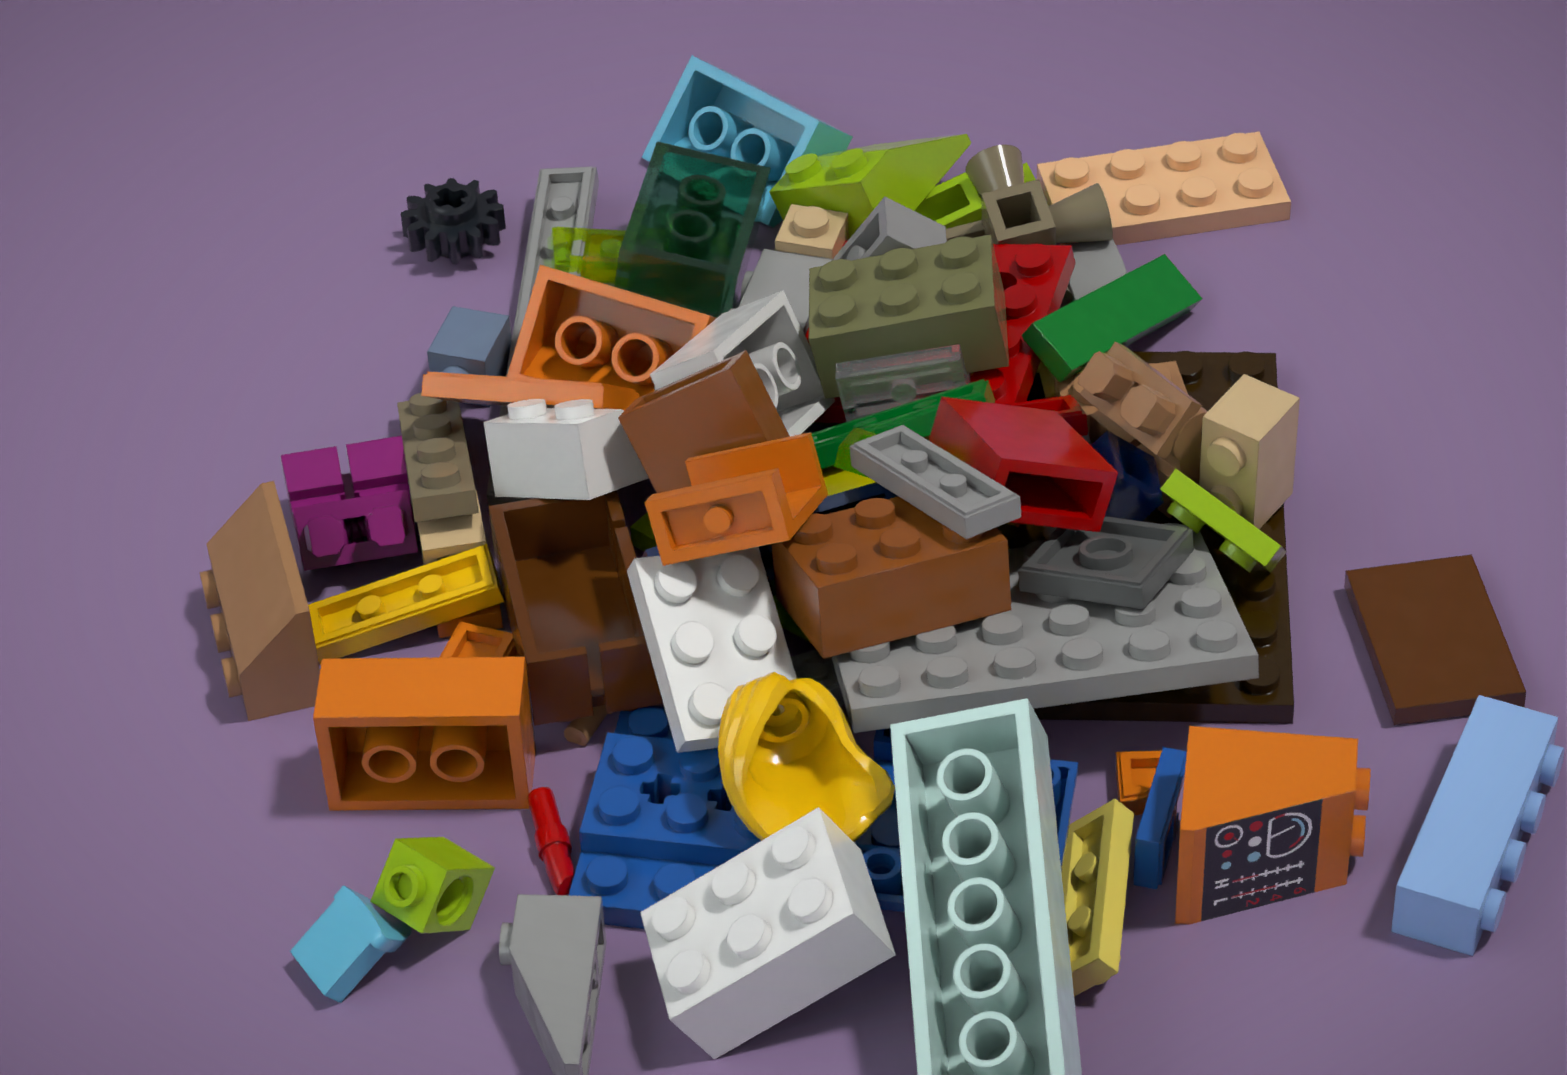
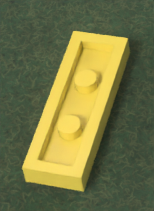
M1117 799L1109 801L1069 825L1062 868V883L1074 997L1095 985L1105 983L1119 972L1134 813Z

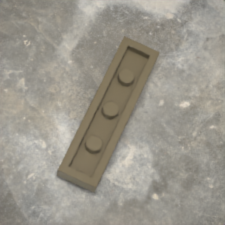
M421 393L413 395L409 401L397 402L414 521L420 522L479 513L459 402L423 397Z

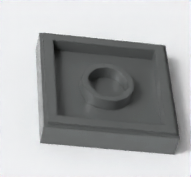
M1113 517L1104 518L1100 532L1057 528L1018 570L1019 589L1023 592L1144 609L1194 551L1193 530L1186 527Z

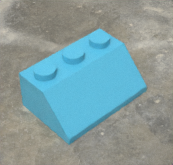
M691 55L642 158L774 228L783 219L769 191L784 176L786 166L794 159L805 154L813 153L818 156L847 150L853 137L731 73Z

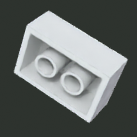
M784 290L721 314L650 374L655 385V391L747 350L790 436L802 434L835 402V398L825 399L811 347Z
M819 807L640 912L669 1020L714 1060L896 955L861 849Z

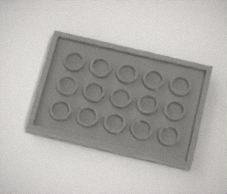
M1165 523V524H1164V525H1172V526L1186 527V528L1190 529V528L1187 527L1186 525H1183V524H1180V523ZM1199 531L1198 534L1193 532L1194 551L1144 609L1020 591L1018 570L1046 541L1037 540L1030 542L1025 547L1008 549L1011 592L1010 611L832 656L852 731L857 733L890 728V724L1028 698L1034 709L1259 678L1258 653Z

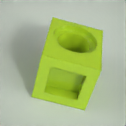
M445 837L395 838L370 902L422 934L470 930L495 867Z

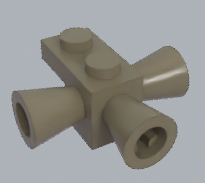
M996 145L986 148L975 154L968 161L965 170L981 196L982 220L946 229L947 241L962 236L974 238L991 234L993 244L1056 245V243L1111 241L1113 237L1109 208L1103 190L1098 183L1048 206L1039 179L1025 182L1022 153L1017 147L1012 145ZM1068 287L1060 308L1070 304L1073 300Z

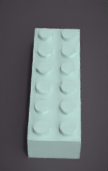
M1028 698L890 724L917 1075H1082L1048 736Z

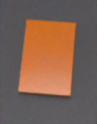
M427 371V374H423L421 396L460 403L502 406L528 399H545L546 408H554L556 404L566 401L590 399L593 400L594 409H622L625 411L635 399L639 398V393H636L634 389L604 383Z

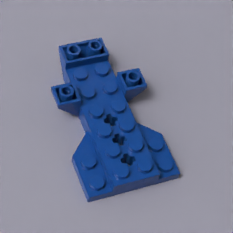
M648 706L634 711H620L615 732H607L579 830L581 852L568 896H602L605 925L645 929L640 912L761 841L738 817L728 798L722 782L718 748L677 753L665 707ZM891 729L876 730L873 761L888 772L895 786ZM1050 759L1062 873L1078 776V762ZM894 792L890 807L854 843L862 851L881 910L905 912L896 793Z

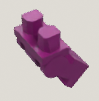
M402 436L346 444L350 473L341 474L337 446L281 455L287 496L304 571L418 552Z

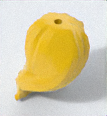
M772 672L764 677H759L744 685L737 686L727 699L721 717L718 742L722 782L738 817L761 841L819 807L855 842L892 804L895 786L888 772L866 755L856 744L837 700L821 683L812 678L789 680L784 675Z

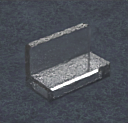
M958 344L836 363L835 379L845 418L849 422L971 383V373L966 372L961 346Z

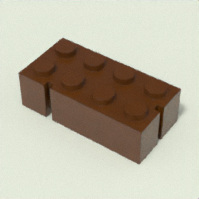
M617 490L591 500L534 498L489 506L497 574L517 656L525 657L534 726L555 722L564 723L578 718L594 716L593 707L605 705L607 713L634 711L642 707L663 704L627 574V569L634 558H636L625 524V517Z

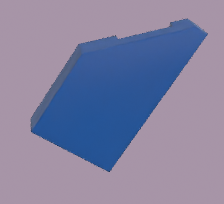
M1167 747L1162 748L1135 838L1133 885L1158 889V885H1162L1176 837L1180 814L1177 812V802L1185 777L1187 751Z

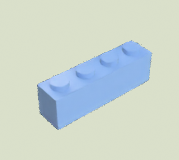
M1478 695L1396 885L1391 932L1470 956L1474 955L1484 930L1496 932L1506 901V892L1500 890L1504 880L1516 882L1526 852V843L1520 841L1523 832L1536 833L1546 800V795L1540 793L1543 784L1554 787L1562 767L1565 748L1554 745L1558 723L1557 716Z

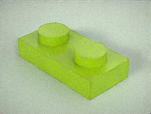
M1176 468L1160 488L1173 501L1166 510L1170 515L1189 527L1196 534L1199 533L1204 525L1219 534L1225 541L1218 550L1249 573L1257 563L1271 573L1285 555L1286 551L1280 544Z

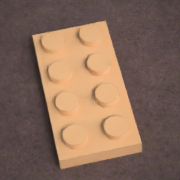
M1260 132L1234 133L1225 137L1190 142L1179 141L1170 145L1135 150L1124 149L1115 153L1081 158L1069 157L1060 161L1037 164V179L1040 181L1049 206L1096 183L1101 186L1109 208L1113 231L1112 238L1116 245L1290 220L1291 200Z

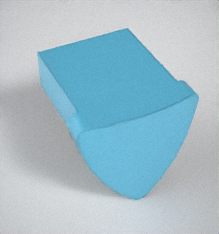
M345 885L333 896L335 900L290 950V953L322 994L340 1003L385 952H395L412 932L409 925L371 903V899Z

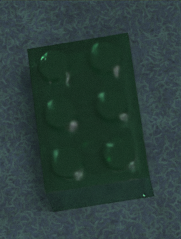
M657 141L620 247L614 287L716 318L732 308L735 309L760 226L771 168Z

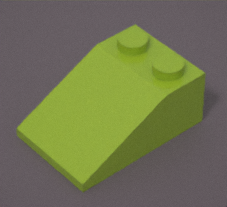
M968 134L874 144L818 156L813 153L805 154L794 159L786 166V173L769 193L783 221L791 204L807 207L816 206L826 210L848 213L850 239L884 197L915 211L971 145Z

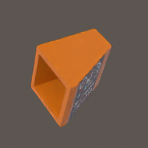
M1189 726L1180 823L1175 923L1190 925L1347 884L1349 856L1363 857L1366 816L1354 815V809L1368 810L1371 768L1357 767V738Z

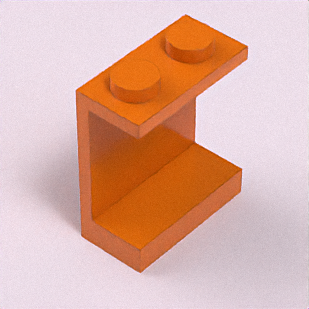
M809 432L690 457L685 461L691 486L652 494L645 501V506L661 562L665 566L788 541L827 497L828 492L812 434Z

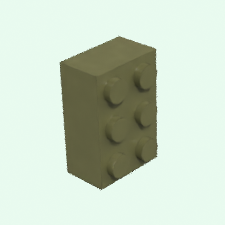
M991 234L974 238L966 236L956 237L942 244L915 249L896 248L883 255L851 261L837 259L823 266L809 268V343L825 399L1009 366L1005 293Z

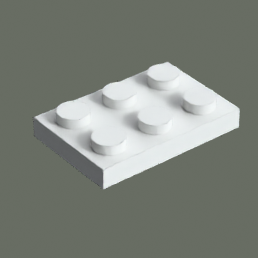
M754 547L665 566L662 565L660 556L634 558L627 569V574L676 751L680 753L718 748L723 709L727 699L737 686L744 685L749 681L764 677L772 672L784 675L789 680L797 679L759 548Z

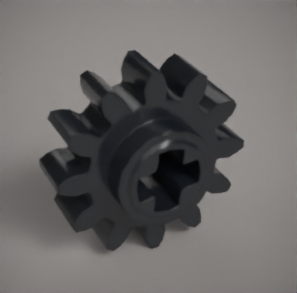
M449 178L446 184L437 187L427 183L424 185L425 198L419 196H408L406 198L408 210L401 212L403 237L408 238L409 250L411 252L422 251L426 248L429 262L437 260L440 256L449 258L453 264H458L462 257L469 255L481 258L483 257L482 244L497 246L501 243L499 231L506 229L504 205L498 203V195L495 189L480 193L478 180H473L464 185L457 183L454 178Z

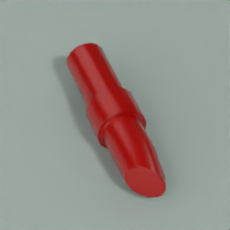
M548 787L536 788L528 794L527 800L536 830L534 840L538 855L545 864L547 876L555 894L568 896L575 874L570 855L572 846L568 831L562 825L553 791Z

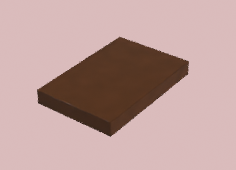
M1472 554L1346 570L1344 588L1394 725L1470 715L1478 695L1521 707L1525 706L1526 689Z

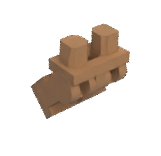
M1114 342L1107 354L1100 351L1094 353L1078 377V384L1084 388L1080 395L1098 409L1097 412L1090 415L1089 437L1093 448L1118 471L1117 477L1124 483L1132 480V489L1170 519L1173 516L1166 510L1173 501L1160 488L1175 468L1199 485L1203 416L1208 411L1126 346Z

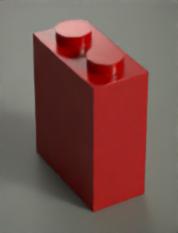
M941 396L929 441L1019 495L1021 518L1011 522L1100 532L1118 471L1056 411Z

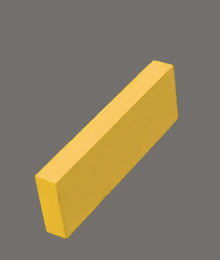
M487 544L308 604L318 661L321 665L322 659L341 658L503 603L504 598L494 559Z

